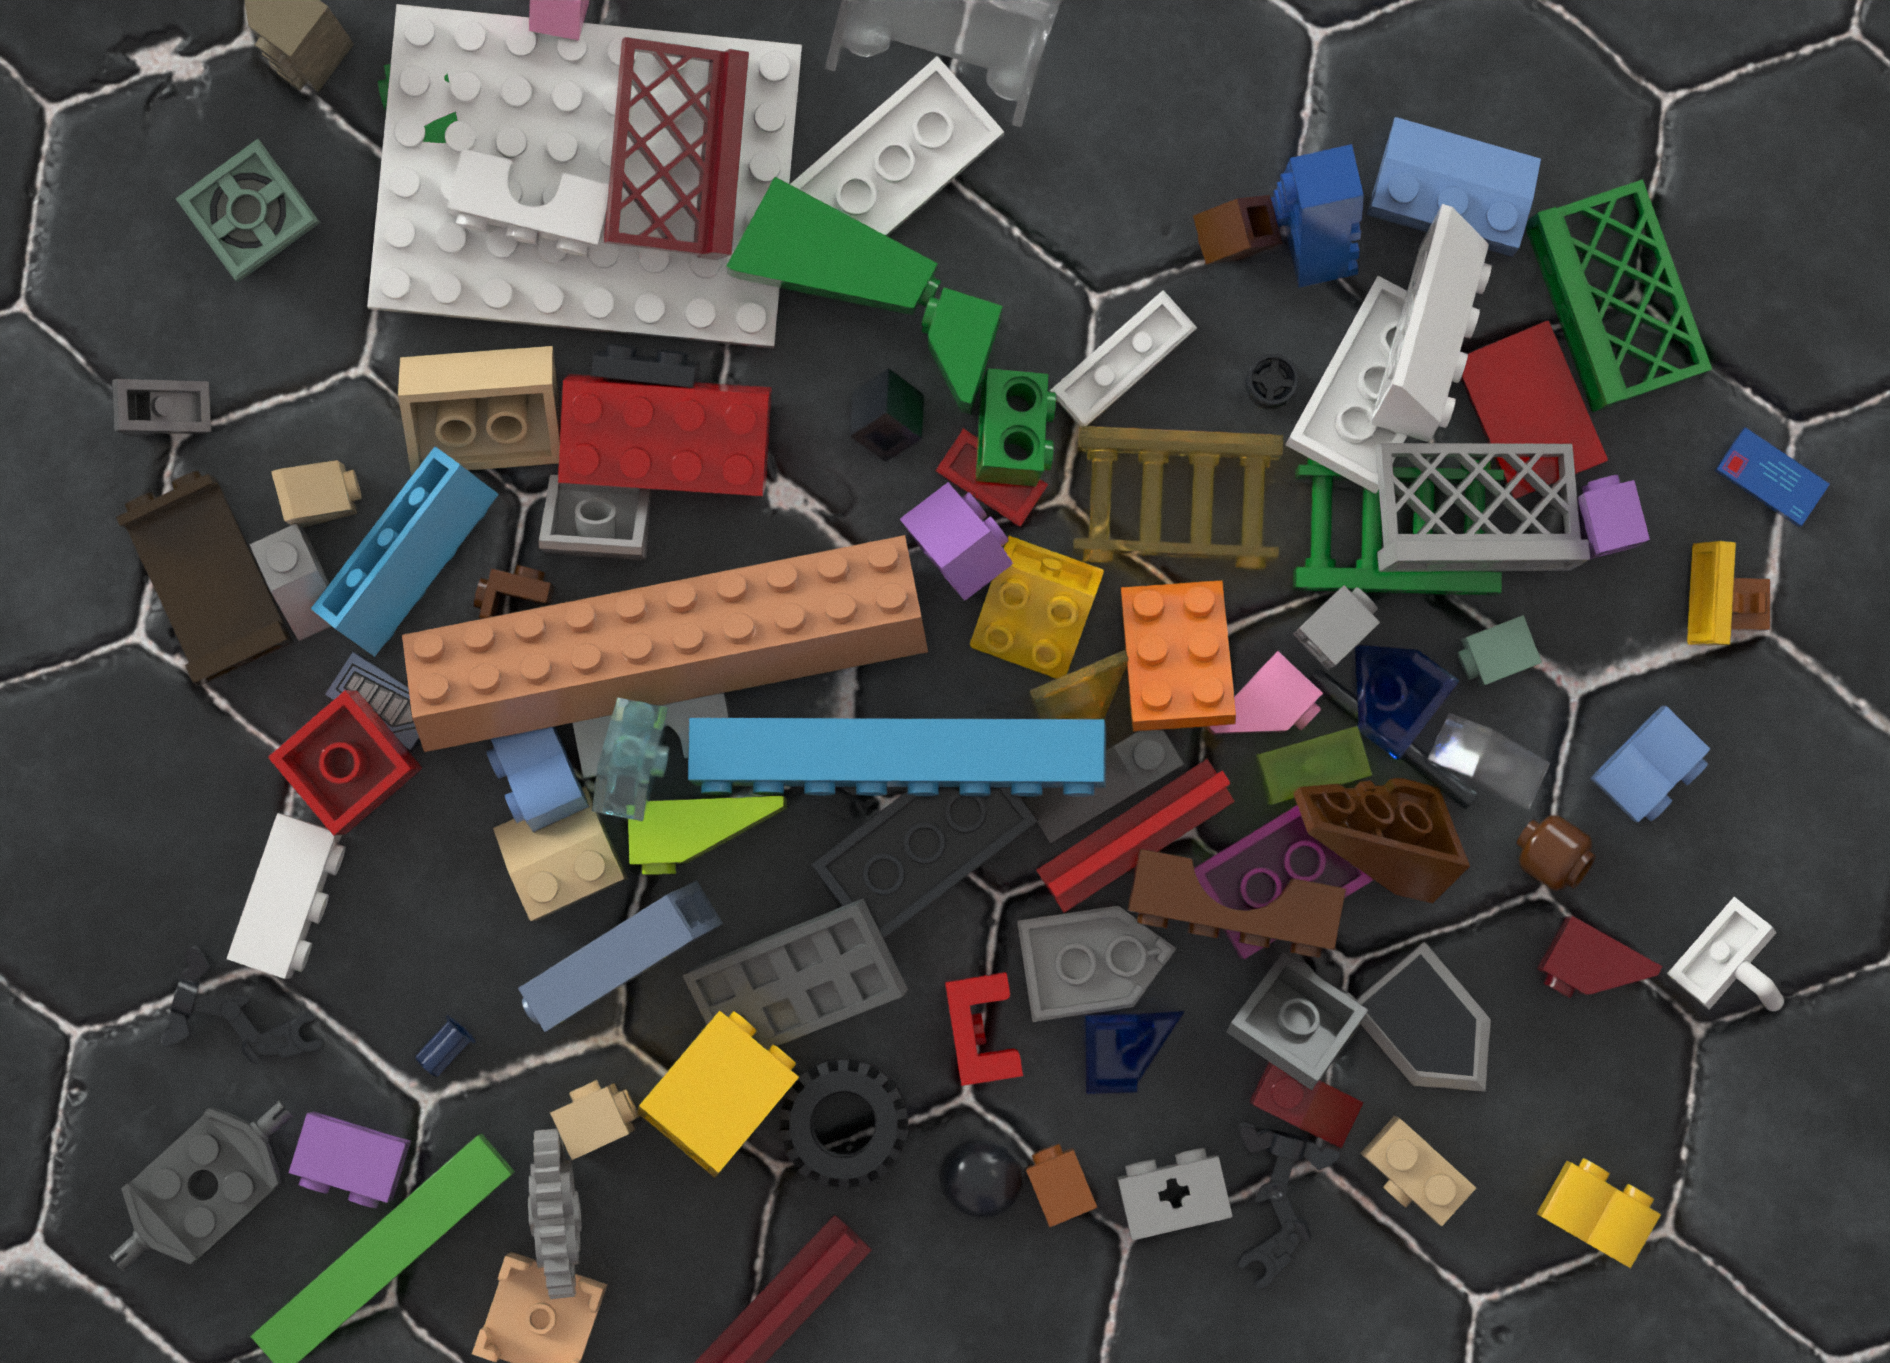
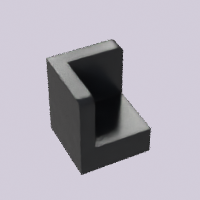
M888 368L853 392L850 437L885 462L922 439L924 408L922 392Z

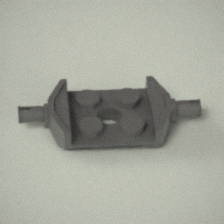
M278 1100L258 1121L254 1120L252 1123L220 1109L209 1108L195 1124L136 1178L123 1186L121 1189L134 1231L132 1232L133 1236L124 1242L114 1253L109 1255L113 1262H117L126 1253L128 1254L117 1264V1267L122 1271L127 1270L126 1268L141 1256L145 1250L150 1251L152 1249L191 1265L282 1182L269 1142L273 1139L271 1135L290 1118L294 1117L293 1113L288 1109L278 1118H275L287 1106ZM199 1170L212 1172L218 1180V1190L210 1199L197 1197L191 1189L192 1177Z

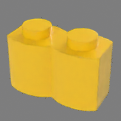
M1584 1158L1579 1166L1566 1161L1536 1214L1631 1268L1661 1214L1650 1208L1654 1198L1629 1184L1626 1185L1623 1192L1606 1183L1610 1175L1609 1172Z

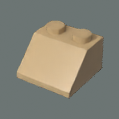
M587 786L583 787L582 790L589 807L533 832L525 820L517 823L515 819H512L493 828L509 875L530 921H537L628 880Z

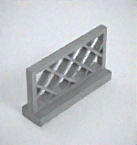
M1381 443L1375 447L1384 548L1377 552L1379 572L1570 571L1590 560L1589 541L1581 540L1572 444ZM1392 457H1407L1422 472L1409 488L1405 487L1393 475ZM1423 457H1435V458L1429 463V462H1428L1425 458H1423ZM1445 457H1455L1470 472L1457 488L1435 469ZM1471 457H1483V458L1477 463V462H1476L1474 459H1472ZM1493 457H1502L1517 471L1516 475L1504 488L1483 469ZM1519 457L1530 458L1526 463H1524ZM1540 457H1558L1559 480L1552 488L1531 469ZM1427 477L1448 497L1435 513L1429 510L1413 494ZM1475 477L1496 497L1483 513L1461 494ZM1522 478L1543 496L1530 513L1509 494ZM1560 489H1561V497L1557 494ZM1395 493L1400 497L1396 502ZM1405 502L1426 522L1417 534H1398L1396 513ZM1453 502L1474 521L1464 534L1453 533L1440 520V517ZM1501 502L1522 522L1512 534H1503L1487 519ZM1548 503L1563 515L1565 534H1551L1535 519ZM1527 527H1528L1534 534H1522V533H1523V532L1527 529ZM1433 528L1438 534L1426 533ZM1481 528L1486 534H1475V532Z

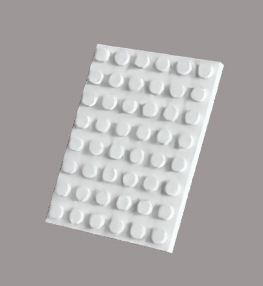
M397 4L368 309L774 348L779 287L736 279L727 274L726 265L732 254L719 260L697 258V255L608 244L604 243V227L599 251L587 249L586 256H578L557 250V241L537 237L536 244H530L506 237L507 229L487 224L485 232L461 227L456 224L457 217L449 215L447 206L462 148L512 160L514 168L509 191L516 201L528 207H539L550 202L558 191L562 173L609 184L621 42L623 38L630 37L726 51L728 49L748 51V71L732 242L733 254L774 177L789 184L802 45L583 23L579 40L529 31V17ZM635 52L633 71L643 84L647 86L665 70L652 54ZM666 56L672 63V65L676 63L679 59H681L677 57ZM690 59L677 70L694 93H697L707 84L709 62ZM447 73L449 77V82L445 81L444 76ZM670 77L650 92L667 115H670L687 101ZM633 86L631 88V98L638 94ZM706 94L699 99L704 106L706 105ZM643 99L638 101L629 110V122L640 137H643L660 123ZM692 105L673 120L690 144L703 135L704 121ZM456 111L458 121L448 126L445 132L446 143L422 142L425 137V125ZM665 127L646 142L663 166L683 151ZM628 136L626 150L633 145V142L630 140ZM702 144L695 149V151L700 157ZM638 149L625 159L624 173L636 188L656 173ZM685 157L668 171L685 195L699 184L700 172L688 157ZM661 178L641 194L658 217L678 202ZM624 187L622 189V200L629 195ZM698 195L690 200L695 208L697 207ZM633 200L620 212L619 233L638 235L652 224ZM682 207L667 219L664 224L676 240L693 242L695 222ZM656 229L648 235L650 237L662 238Z

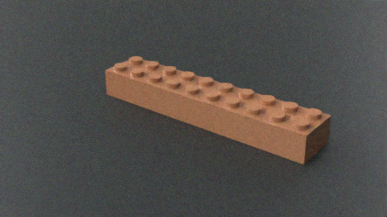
M905 535L402 635L412 719L424 752L928 652Z

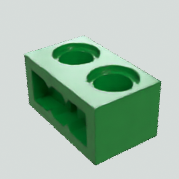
M987 369L980 384L976 481L1036 486L1044 470H1051L1054 444L1053 440H1045L1046 422H1053L1056 393L1048 391V374ZM1010 396L1022 397L1029 404L1030 410L1026 412L1015 411L1008 405L1006 398ZM1008 444L1021 446L1026 451L1028 459L1022 461L1011 459L1006 454L1004 446Z

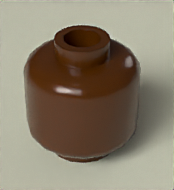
M1550 815L1540 824L1535 820L1530 821L1516 843L1517 846L1522 848L1519 859L1520 868L1554 891L1562 890L1567 886L1572 889L1576 888L1585 878L1596 859V855L1591 852V837L1558 815Z

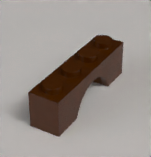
M1140 849L1127 911L1137 912V923L1167 929L1169 919L1189 922L1188 933L1218 938L1220 929L1240 932L1239 943L1269 948L1271 938L1291 942V953L1320 958L1322 948L1335 950L1346 888L1291 879L1282 893L1269 904L1254 910H1235L1217 903L1204 891L1196 877L1192 859Z

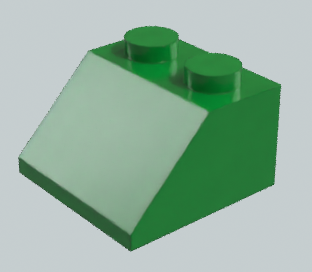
M943 287L940 299L933 297L929 299L921 324L923 327L922 333L928 334V349L960 411L971 415L1002 319V306Z

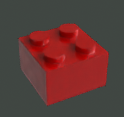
M357 690L343 691L268 756L270 761L333 836L347 834L422 769V766Z

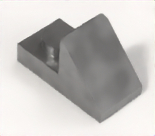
M112 380L114 429L116 432L132 437H142L155 433L205 434L211 432L208 381Z

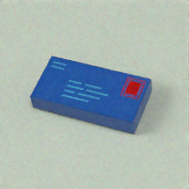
M1746 427L1741 430L1714 470L1797 527L1803 525L1830 485Z

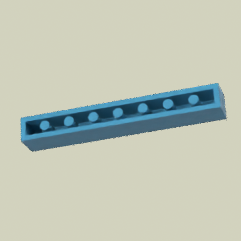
M689 718L688 780L694 786H701V793L708 795L732 794V786H753V794L782 795L784 794V786H804V794L820 796L835 795V787H856V794L865 796L887 795V787H908V795L914 796L939 795V787H959V795L989 796L990 787H1011V795L1041 796L1042 788H1063L1064 796L1088 797L1094 796V788H1106V724L1104 719Z

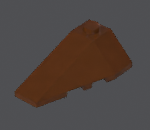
M1392 778L1385 785L1375 786L1370 780L1360 781L1354 788H1344L1338 783L1298 787L1293 793L1308 834L1395 895L1433 904L1470 867L1441 791L1435 786L1404 778Z

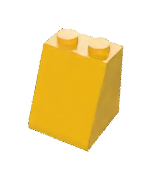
M719 1010L643 1100L637 1110L641 1117L714 1178L799 1078L791 1071L796 1063L775 1045H772L768 1051L752 1038L757 1030L734 1011L727 1017Z

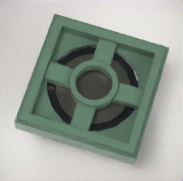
M256 139L176 198L185 213L238 283L320 223L306 204L301 193L294 187L290 178L276 163L259 139Z

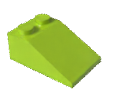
M784 796L627 802L630 864L642 865V875L676 874V864L689 863L787 809V798Z

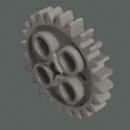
M558 1129L538 1130L534 1133V1164H531V1176H529L530 1196H528L529 1226L531 1234L535 1238L538 1268H544L550 1299L575 1297V1264H579L582 1224L581 1204L578 1191H575L572 1161L565 1160L563 1140Z

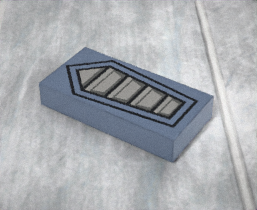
M352 652L325 695L334 700L345 690H357L401 743L409 750H412L420 738L412 719L408 686L361 655Z

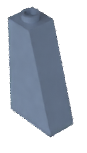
M696 880L665 895L519 987L518 989L524 997L522 999L523 1008L528 1017L534 1023L540 1024L544 1032L708 934L722 925L723 922Z

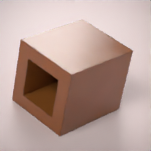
M1059 1143L1031 1155L1035 1164L1025 1168L1049 1227L1097 1208L1073 1148L1063 1151Z

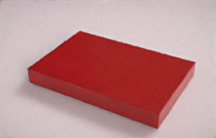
M1549 320L1468 353L1461 381L1488 444H1572L1575 475L1608 461ZM1494 457L1499 470H1504V482L1507 485L1516 475L1517 471L1502 457ZM1530 457L1519 458L1526 463ZM1540 457L1531 468L1548 486L1559 480L1558 457ZM1522 478L1509 494L1516 500L1537 490Z

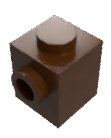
M1270 195L1237 198L1193 215L1198 233V242L1206 265L1238 261L1283 244Z

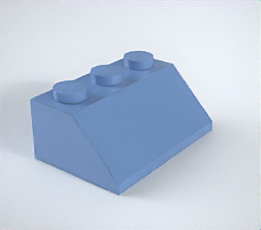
M1395 117L1366 215L1427 232L1441 205L1445 204L1453 207L1489 244L1488 250L1513 257L1520 248L1534 198L1541 159Z

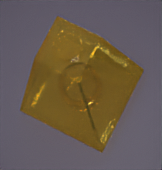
M1123 650L1029 690L1028 697L1037 718L1105 719L1129 660L1126 651Z

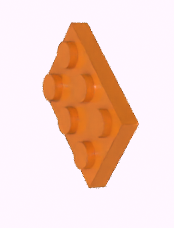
M1222 580L1121 587V606L1133 731L1236 724Z

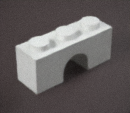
M464 148L461 149L447 206L449 215L457 217V225L483 232L486 231L487 224L507 229L506 237L530 244H536L537 237L557 241V250L578 256H586L587 249L599 251L606 222L609 184L562 173L555 197L543 206L528 207L516 201L509 191L514 168L512 160Z

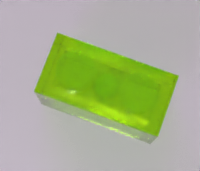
M1358 726L1255 756L1269 805L1295 798L1293 793L1298 787L1336 783L1341 785L1372 776Z

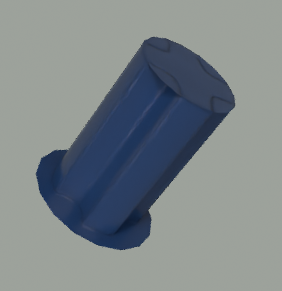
M446 1016L448 1022L415 1056L418 1063L435 1077H438L470 1042L476 1043L473 1036L450 1016Z

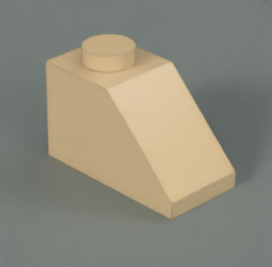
M328 461L271 471L284 521L288 524L293 525L297 523L306 528L357 514L354 501L362 499L355 471H346L344 464L340 461Z

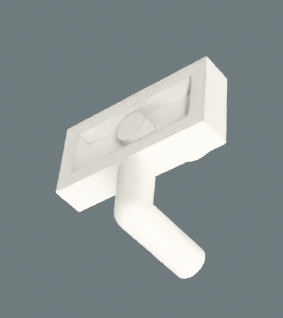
M1735 897L1667 973L1675 983L1709 1010L1736 979L1756 993L1766 1009L1777 1011L1784 1004V998L1773 981L1751 964L1752 960L1773 938L1776 931Z

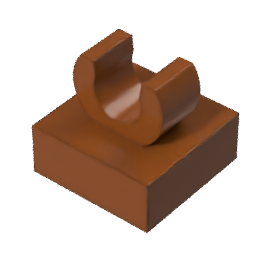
M1734 578L1731 630H1770V579Z

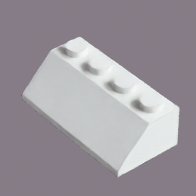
M1441 205L1419 246L1370 422L1372 425L1428 443L1438 426L1446 428L1451 419L1456 399L1448 397L1451 382L1459 383L1468 354L1460 352L1464 337L1469 339L1472 337L1480 313V309L1472 307L1476 293L1483 294L1492 269V265L1484 263L1489 244L1451 206Z

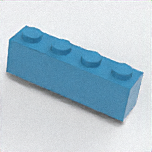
M434 446L311 609L332 627L375 657L383 645L392 638L396 628L416 602L424 596L426 589L441 569L453 558L457 548L477 522L485 516L488 508L499 494Z

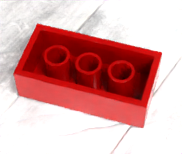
M568 374L563 380L558 483L763 496L767 477L772 387L697 382L693 388L591 375Z

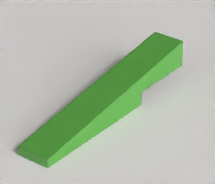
M483 1134L477 1135L250 1337L273 1363H299L513 1175L515 1171Z

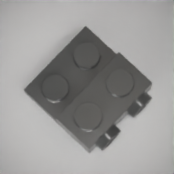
M1282 953L1233 1019L1226 1033L1310 1090H1313L1323 1074L1333 1064L1354 1035L1368 1009L1360 1005L1350 993L1337 989L1320 978L1307 964L1295 961L1285 953Z

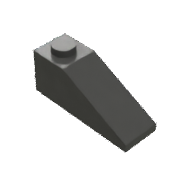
M1163 729L1138 731L1106 750V788H1094V796H1064L1063 788H1043L1041 796H1031L1024 799V801L1038 820L1037 823L1049 843H1052L1184 765Z

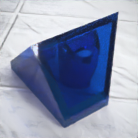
M1356 645L1357 731L1399 760L1449 696L1459 680L1419 650Z
M1185 1011L1083 1014L1086 1094L1137 1092L1138 1082Z

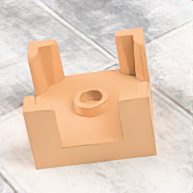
M514 1252L508 1253L504 1258L497 1279L499 1284L485 1325L479 1331L472 1354L493 1362L502 1359L511 1363H581L608 1284L575 1274V1297L550 1299L544 1268H538L537 1260Z

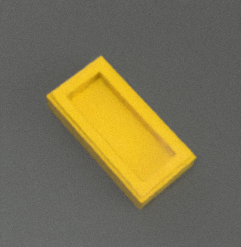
M1714 541L1693 543L1687 634L1688 645H1730L1736 542Z

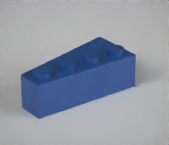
M1352 144L1290 158L1284 173L1280 174L1281 180L1277 182V189L1273 191L1274 197H1271L1278 227L1285 226L1298 287L1358 275L1356 259H1359L1360 251L1358 243H1352L1351 241L1361 238L1359 221H1362L1364 195Z

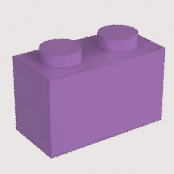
M1612 475L1588 482L1589 485L1581 487L1583 494L1577 497L1581 540L1589 541L1590 559L1633 549L1650 540L1634 480L1620 483L1619 476Z
M947 482L900 518V520L923 553L965 601L1014 563L1002 548L1009 540L991 516L982 521L987 517V514L972 494L968 492L961 497L950 483Z
M313 1111L306 1115L289 1173L301 1176L299 1185L322 1193H329L330 1186L350 1191L349 1201L377 1208L379 1201L388 1203L393 1200L411 1141Z

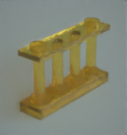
M1093 426L1078 427L1077 451L1087 452V460L1092 461L1089 539L1074 538L1072 552L1083 553V561L1112 563L1114 554L1236 559L1235 568L1264 570L1266 569V561L1277 560L1279 547H1262L1265 468H1270L1271 460H1280L1283 456V435ZM1118 453L1138 454V462L1143 463L1140 541L1109 540L1112 462L1118 461ZM1169 455L1189 456V464L1194 465L1191 543L1160 542L1163 464L1169 463ZM1220 458H1240V467H1245L1242 546L1211 544L1214 466H1219Z

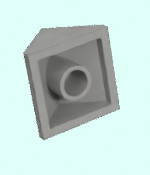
M550 475L539 537V549L545 554L646 560L651 489L558 483V475Z

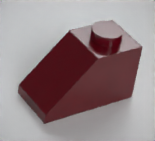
M1566 916L1537 970L1548 975L1543 984L1571 999L1574 991L1582 995H1590L1658 976L1663 966L1574 916Z
M1270 1062L1249 1101L1250 1104L1339 1148H1342L1364 1103L1320 1080L1313 1090H1310Z

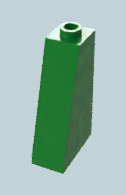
M774 177L726 265L727 274L736 279L908 315H914L919 304L927 308L930 297L934 298L942 282L934 277L937 272L938 263L777 177Z

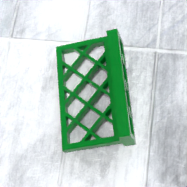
M1643 179L1559 208L1553 207L1538 212L1527 220L1525 229L1592 412L1611 407L1616 403L1712 370ZM1633 195L1640 214L1634 229L1609 217L1616 201ZM1606 204L1602 213L1592 209ZM1580 213L1597 222L1588 245L1571 237L1564 218ZM1604 227L1629 238L1619 261L1595 249ZM1643 227L1646 230L1647 236L1641 234ZM1636 243L1654 252L1657 264L1651 277L1627 265ZM1576 251H1578V252H1580V253L1583 254V256H1582V258H1581V261L1579 260V257H1578V254H1577ZM1590 258L1615 270L1605 293L1589 285L1584 272ZM1622 274L1646 285L1637 308L1612 297ZM1661 274L1665 284L1658 281ZM1654 290L1669 297L1672 301L1674 312L1668 324L1644 313ZM1594 298L1601 301L1598 309L1595 304ZM1608 305L1632 317L1623 340L1605 331L1602 318ZM1639 322L1664 333L1654 356L1630 345ZM1678 322L1680 323L1682 331L1676 329ZM1671 337L1688 345L1695 365L1680 370L1662 361ZM1611 346L1618 349L1615 356ZM1626 353L1650 365L1642 383L1626 388L1619 369ZM1657 369L1666 373L1664 376L1653 379Z

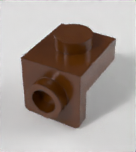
M516 565L514 574L491 569L489 579L480 578L473 607L481 609L479 619L495 617L501 594L550 606L555 586L544 582L545 572Z

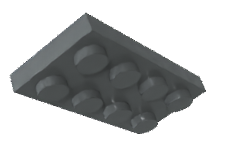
M864 899L691 967L682 975L707 1025L719 1010L727 1017L734 1011L757 1030L752 1038L766 1050L772 1045L779 1046L901 998L908 991Z

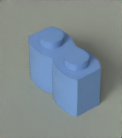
M1661 706L1590 779L1634 822H1639L1644 817L1651 822L1672 802V799L1667 794L1680 780L1685 785H1688L1707 767L1708 763L1703 757L1710 748L1667 706Z
M555 726L491 739L494 748L486 751L498 779L505 776L508 778L512 792L506 794L505 799L517 823L525 820L531 830L535 832L589 807Z

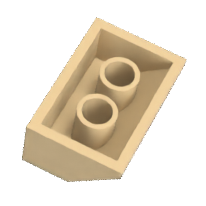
M553 346L400 357L398 398L411 475L415 473L434 446L467 470L559 464L561 420Z

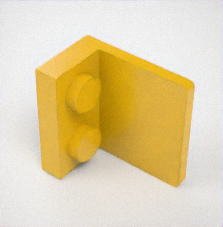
M1008 536L1009 541L1005 544L1004 550L1014 564L991 581L970 641V646L981 652L1053 678L1064 680L1104 570Z

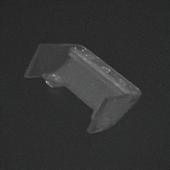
M842 0L825 69L836 70L845 48H849L851 52L859 56L871 57L886 51L891 41L894 40L987 68L986 82L995 94L1003 99L1018 100L1012 125L1022 127L1039 78L1061 0Z

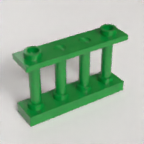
M1308 458V465H1298L1295 469V479L1312 480L1311 558L1305 559V567H1296L1293 570V591L1337 592L1345 585L1350 592L1358 587L1366 593L1496 596L1501 593L1502 572H1379L1377 552L1382 549L1383 534L1379 489L1375 494L1363 487L1362 559L1356 560V568H1336V559L1331 558L1333 480H1351ZM1489 461L1483 469L1497 483H1501L1504 480V470L1491 469V461ZM1461 463L1460 469L1435 468L1448 482L1460 484L1470 473ZM1393 467V475L1400 482H1414L1422 473L1415 467ZM1427 477L1414 492V495L1434 513L1435 484ZM1475 477L1465 489V498L1483 513L1485 510V486ZM1414 511L1413 534H1417L1426 522ZM1464 513L1465 533L1474 521ZM1431 528L1426 534H1434V529ZM1479 528L1475 534H1485V532Z

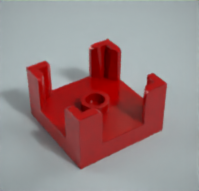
M1002 972L946 981L945 985L961 1086L1023 1076L1020 1054L1015 1048L977 1054L976 1045L986 1044L982 1013L971 1015L970 1005L1008 999L1010 997L1007 973Z

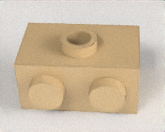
M597 1080L570 1092L573 1103L550 1113L571 1160L630 1134L636 1130L632 1121L639 1117L627 1089L618 1092L615 1083L601 1089Z
M1393 1116L1360 1153L1389 1179L1383 1188L1405 1208L1413 1201L1432 1220L1441 1226L1445 1224L1476 1189L1471 1182L1404 1121L1396 1116Z

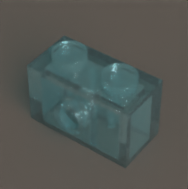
M617 697L597 767L593 812L638 821L644 820L655 776L664 778L670 747L663 746L668 707Z

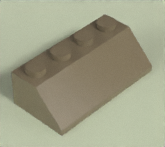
M245 0L248 26L258 38L254 46L263 52L262 55L270 61L269 64L277 70L276 73L292 86L301 91L305 84H307L316 92H319L354 45L330 8L320 0Z

